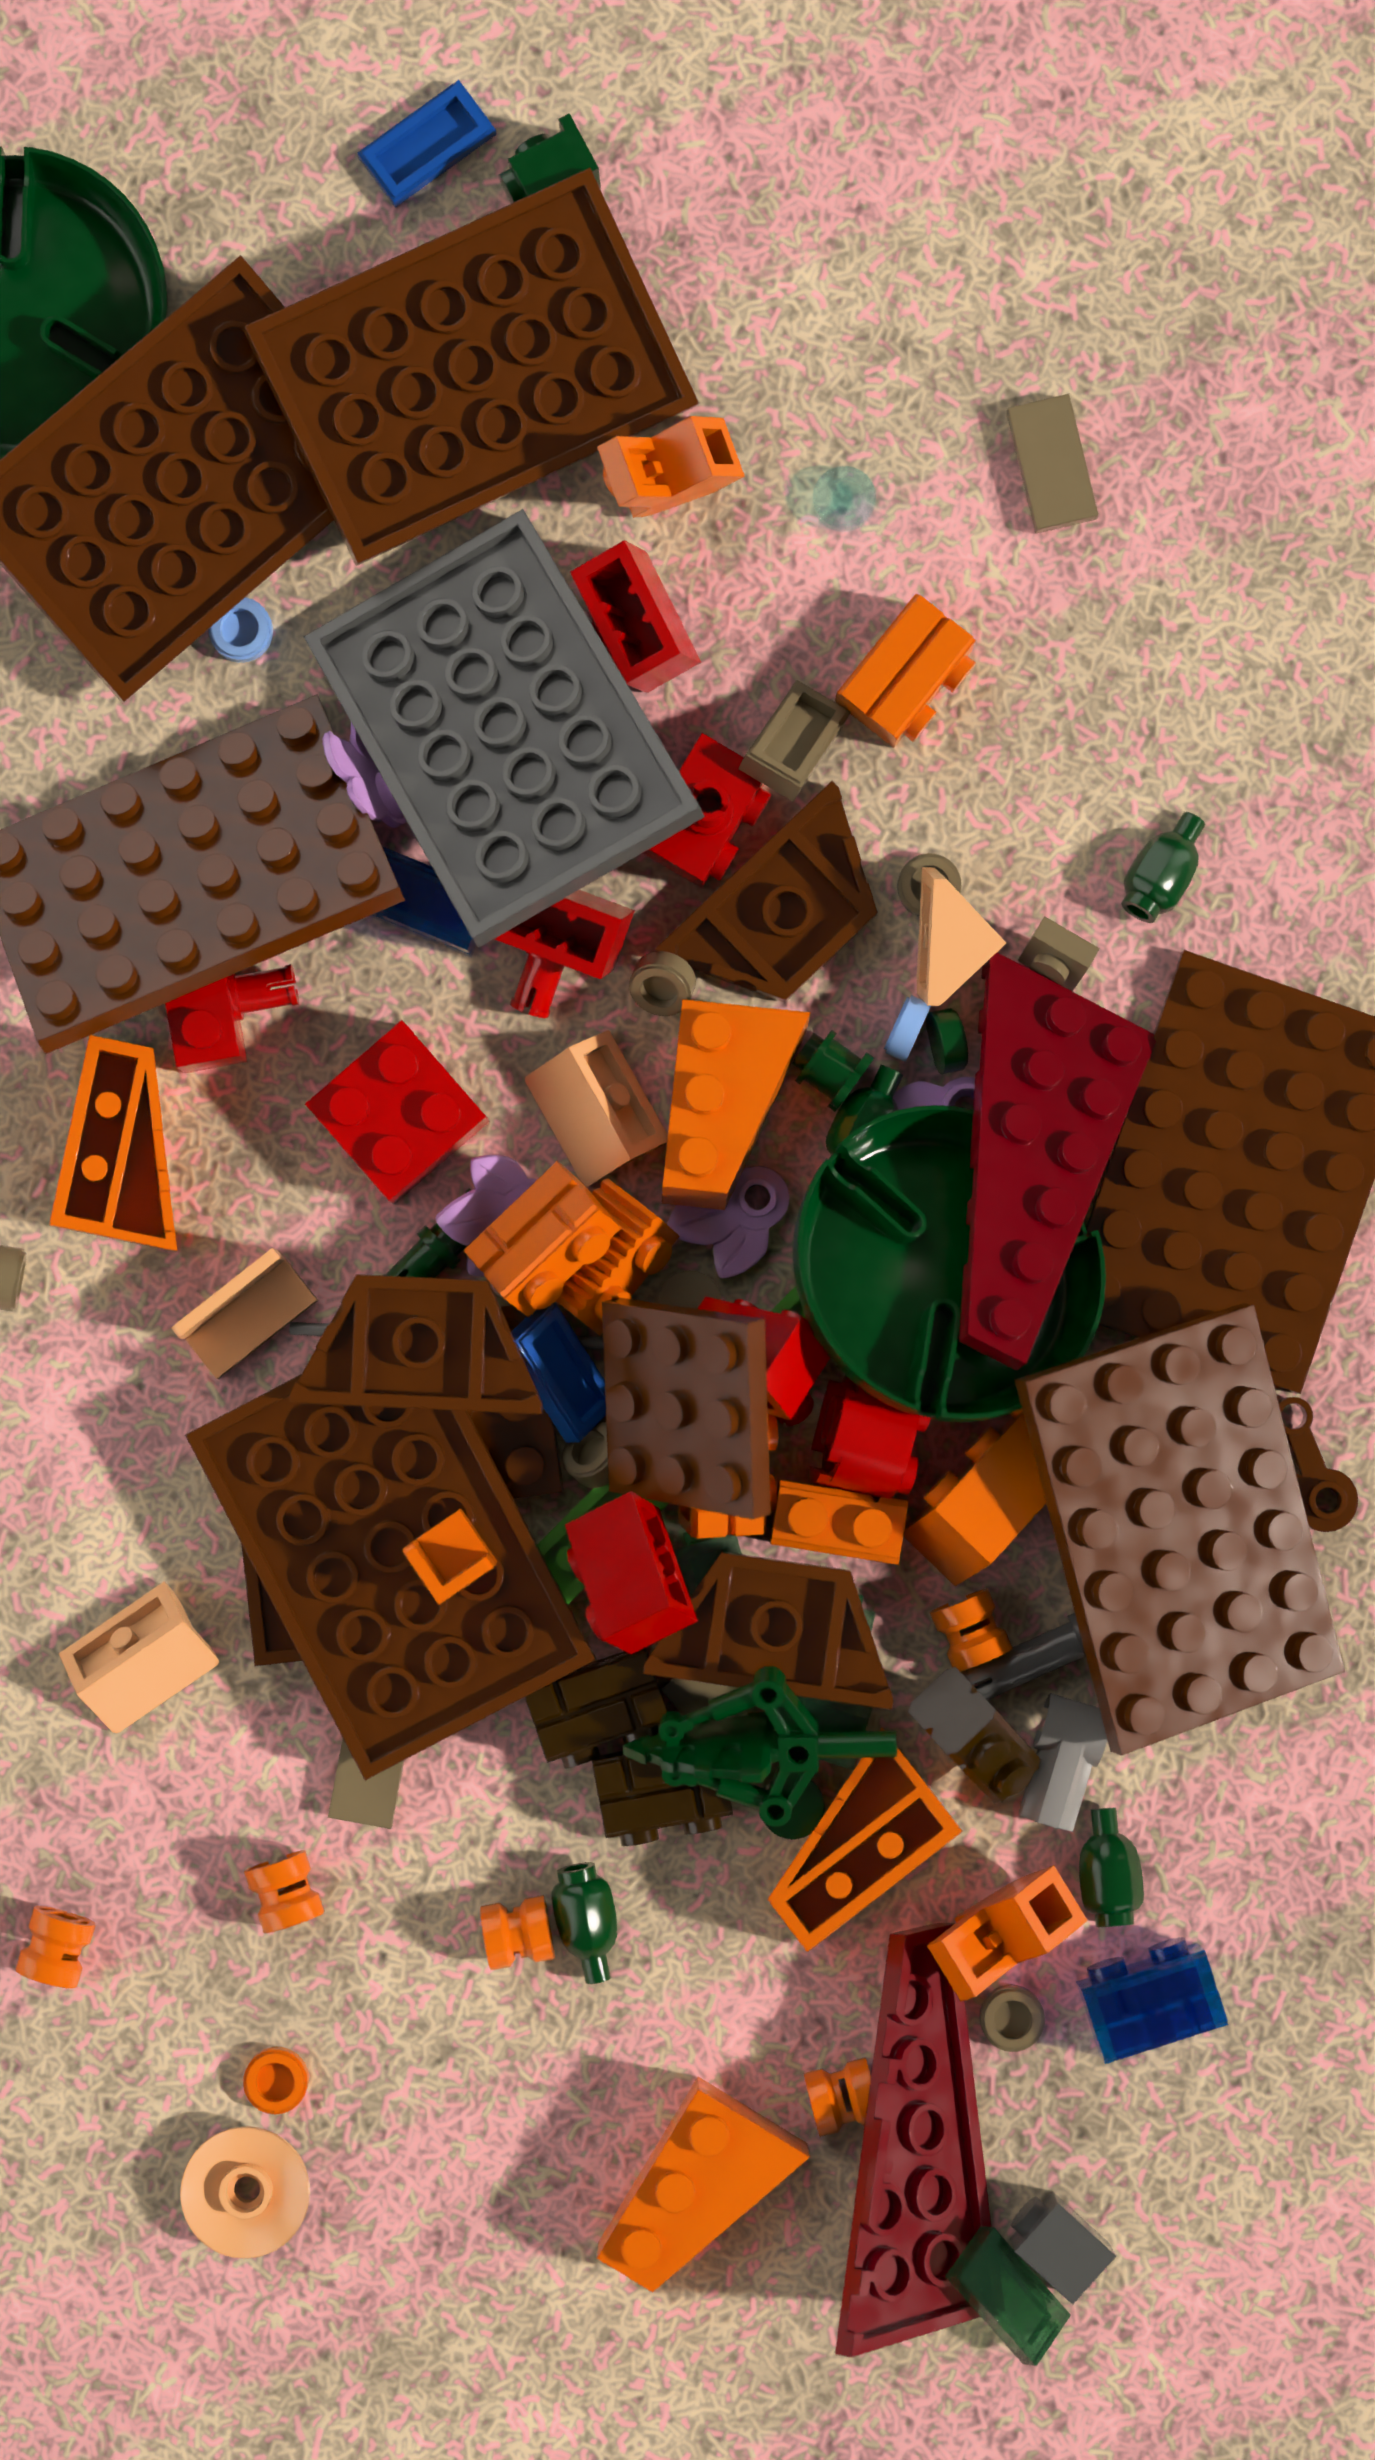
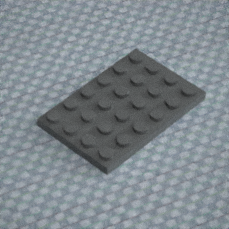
M523 509L304 636L478 947L485 945L705 817Z

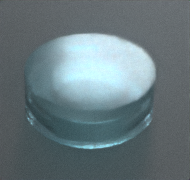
M850 466L835 467L825 472L818 479L813 491V509L819 521L829 529L838 532L854 531L862 527L872 516L876 503V492L870 478L861 470Z

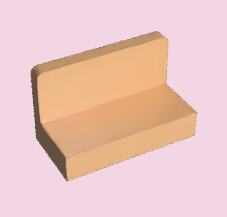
M610 1030L568 1047L525 1077V1082L579 1180L586 1187L595 1184L623 1165L667 1143V1132Z
M272 1248L173 1325L171 1329L178 1338L185 1339L213 1376L216 1379H220L315 1304L318 1299L279 1250Z
M165 1581L59 1653L78 1697L113 1733L121 1732L219 1664L217 1655L192 1627L180 1600Z

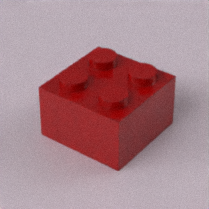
M403 1020L398 1022L305 1103L307 1108L392 1204H396L490 1122L487 1116Z

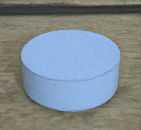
M245 597L208 629V633L213 646L220 655L233 662L245 663L259 658L267 651L273 638V625L264 607L255 600Z
M913 995L910 998H906L884 1047L886 1054L906 1062L931 1006H927L922 999Z

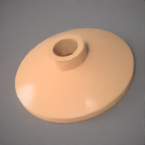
M257 2127L230 2128L207 2139L190 2158L181 2181L180 2199L182 2211L192 2232L210 2249L233 2258L261 2257L285 2245L300 2228L310 2202L308 2172L298 2152L279 2135ZM242 2177L254 2178L260 2187L259 2195L253 2199L240 2197L236 2191V2182Z

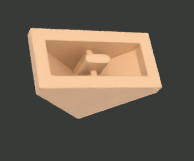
M922 867L917 994L927 1006H940L997 953L1006 942L935 867Z

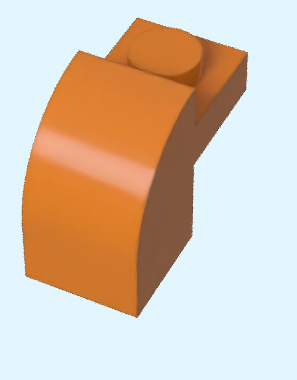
M690 416L652 437L616 436L597 446L604 465V482L609 492L616 498L618 506L629 507L633 518L650 516L712 494L745 477L724 418Z
M1053 1865L1007 1884L966 1909L954 1918L956 1923L928 1944L927 1947L962 2002L979 1995L1017 1963L1048 1954L1088 1920Z

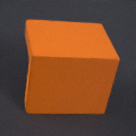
M461 1508L402 1549L438 1604H441L488 1572L497 1563V1560Z

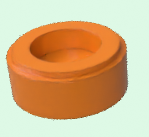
M271 2047L260 2051L248 2064L243 2077L244 2091L250 2103L258 2110L268 2114H282L294 2109L302 2101L309 2084V2073L303 2059L294 2051L284 2047Z

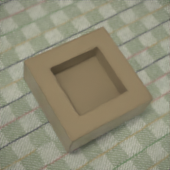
M1044 916L1017 961L1029 967L1030 970L1073 991L1089 969L1100 948Z

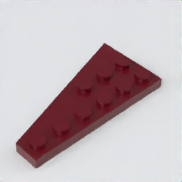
M997 952L982 966L981 979L985 980L984 1007L979 1011L978 1034H982L980 1070L975 1073L970 1168L974 1169L972 1198L967 1204L966 1225H970L968 1263L964 1265L959 1342L1017 1371L1026 1364L1156 1040L1154 1039L1155 1034Z
M934 1923L889 1935L835 2348L836 2355L852 2358L1002 2311L965 2001L961 2002L927 1947L928 1944L955 1923Z

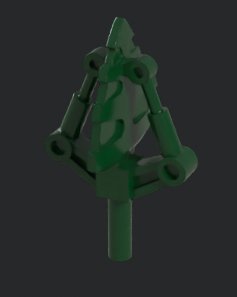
M764 1666L756 1671L752 1683L712 1698L708 1701V1706L684 1716L676 1711L666 1712L660 1719L658 1735L650 1737L647 1734L623 1745V1754L645 1765L648 1762L660 1765L662 1778L666 1784L675 1787L682 1784L687 1786H695L697 1784L715 1790V1796L759 1810L760 1818L765 1824L778 1827L790 1820L792 1808L815 1773L819 1770V1759L897 1757V1731L819 1732L818 1719L812 1717L787 1685L784 1673L777 1667ZM754 1706L765 1710V1712L748 1713L746 1716L729 1717ZM779 1761L771 1783L767 1784L764 1788L750 1784L762 1783L771 1772L772 1763Z

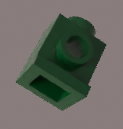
M570 113L558 119L559 133L551 137L548 134L533 136L516 149V155L508 158L509 169L498 174L511 204L588 168H591L599 188H601L599 167Z

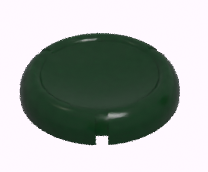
M0 146L1 460L168 317V289L164 267L153 236L138 210L117 187L92 168L64 155L34 147H24V156H5L4 150Z
M929 1105L896 1110L862 1125L848 1135L837 1146L834 1154L829 1159L826 1158L818 1168L805 1192L794 1228L793 1270L796 1289L804 1314L822 1348L840 1370L865 1392L881 1402L911 1415L918 1414L941 1422L963 1423L983 1421L1022 1409L1015 1383L1016 1379L1084 1357L1098 1328L1105 1300V1257L1099 1231L1095 1230L1087 1233L1083 1222L1028 1360L1017 1371L959 1342L964 1265L968 1263L970 1225H966L967 1204L972 1198L974 1169L970 1168L974 1110L957 1106Z

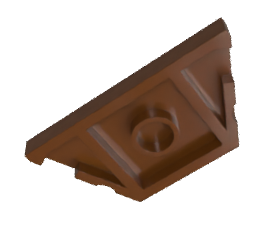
M831 781L657 946L655 951H665L678 955L697 972L784 1003L789 1000L878 913L869 883H867L858 847L854 836H852L845 814L839 787Z
M356 1274L341 1301L339 1309L317 1343L316 1350L298 1382L294 1384L289 1403L522 1414L543 1413L542 1400L488 1280Z
M721 1551L690 1596L698 1622L661 1639L644 1664L643 1674L738 1688L752 1683L756 1671L760 1668L774 1666L784 1673L787 1685L796 1696L891 1710L893 1708L894 1699L851 1571L848 1569Z

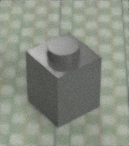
M1053 2191L1043 2202L1037 2197L1030 2199L1016 2214L1011 2223V2227L1016 2230L1010 2238L1015 2253L1072 2305L1116 2257L1110 2243Z

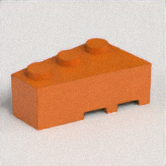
M682 999L661 1204L718 1210L726 1209L757 1142L763 1124L780 1092L786 1074L807 1032L810 1012Z
M95 1035L89 1036L49 1226L174 1252L177 1251L154 1048Z
M1022 1409L1010 1413L1012 1418L998 1432L990 1426L970 1445L964 1453L970 1461L956 1476L951 1471H948L923 1497L928 1505L904 1529L903 1537L954 1586L959 1585L991 1565L1046 1504Z
M881 1727V1729H880L879 1731H886V1730H885L883 1727ZM898 1746L897 1757L862 1758L767 1900L806 1952H808L956 1838L963 1830Z
M697 2077L599 2240L597 2259L653 2293L809 2159L808 2143L702 2078Z

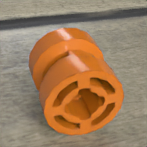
M988 1588L966 1595L967 1600L952 1606H949L947 1603L929 1612L936 1630L944 1633L950 1645L947 1656L952 1668L956 1667L959 1671L981 1665L1013 1649L1006 1631L997 1627L992 1614L996 1606ZM980 1622V1625H978V1626L972 1627V1628H970V1629H968V1630H965V1631H963V1632H961V1633L959 1632V1630H961V1629L967 1628V1627H969V1626H971V1625H974V1624Z
M305 1850L287 1854V1859L269 1865V1862L266 1861L244 1871L249 1890L257 1893L262 1907L258 1913V1918L263 1933L276 1932L301 1924L325 1912L319 1893L310 1888L307 1879L311 1867ZM286 1886H289V1887H290V1888H287V1889H283V1890H281V1891H277V1889H280V1888H283V1887H286Z
M544 1895L525 1898L520 1906L513 1907L512 1913H509L508 1909L501 1903L480 1907L483 1939L490 1970L510 1967L518 1953H520L521 1958L528 1957L535 1963L555 1959L548 1908Z
M35 1906L28 1925L32 1932L30 1946L20 1951L15 1971L28 1979L61 1988H76L83 1969L78 1957L82 1948L91 1943L96 1924L89 1918L73 1913L69 1914L66 1911L53 1907Z
M866 2057L849 2061L843 2070L829 2073L823 2068L804 2073L819 2137L838 2133L843 2124L854 2121L865 2126L871 2081ZM845 2080L853 2110L851 2112L846 2110L840 2081Z

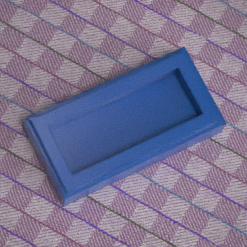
M457 80L357 152L360 161L396 208L497 134L489 119L460 80Z
M554 1302L546 1308L537 1309L529 1317H526L511 1333L542 1400L543 1408L566 1443H578L606 1416L605 1380L560 1308Z

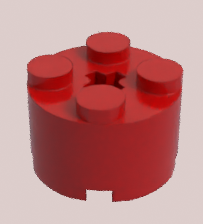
M846 1375L842 1383L829 1380L811 1450L823 1453L822 1469L810 1466V1480L814 1483L841 1490L869 1494L877 1499L881 1497L892 1499L896 1492L908 1495L914 1485L918 1468V1458L911 1456L917 1431L925 1432L931 1418L918 1414L911 1415L881 1402L865 1392Z

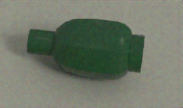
M1184 812L1172 832L1161 833L1152 838L1137 855L1125 876L1124 889L1126 896L1121 902L1122 907L1130 915L1143 922L1154 923L1159 914L1169 912L1177 906L1198 866L1199 855L1194 843L1205 827V822L1200 817L1190 812Z
M880 1065L870 1087L858 1089L846 1098L826 1136L825 1144L831 1156L834 1154L837 1146L859 1127L879 1116L898 1110L893 1097L903 1078V1074L887 1066Z
M1116 1807L1091 1809L1093 1836L1083 1845L1079 1861V1880L1083 1906L1089 1913L1095 1914L1096 1927L1134 1924L1133 1911L1139 1909L1144 1899L1143 1876L1137 1849L1131 1840L1119 1833Z
M593 1862L565 1866L557 1870L559 1883L554 1886L551 1892L556 1926L565 1948L569 1953L581 1959L585 1983H602L611 1978L606 1953L614 1946L617 1938V1918L611 1888L603 1877L597 1875L595 1863Z

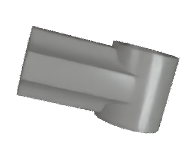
M1050 1693L1044 1704V1707L1048 1708V1713L1042 1732L1036 1731L1034 1739V1749H1037L1036 1754L1041 1759L1040 1768L1033 1773L1031 1781L1025 1788L1019 1815L1043 1825L1073 1832L1092 1766H1098L1107 1744V1736L1099 1707Z

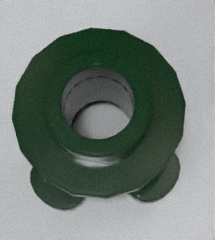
M831 1030L825 1040L816 1033H813L792 1064L802 1070L795 1082L801 1084L805 1080L829 1097L832 1101L827 1107L836 1112L871 1064L874 1057L866 1052L861 1059L833 1039L837 1033Z

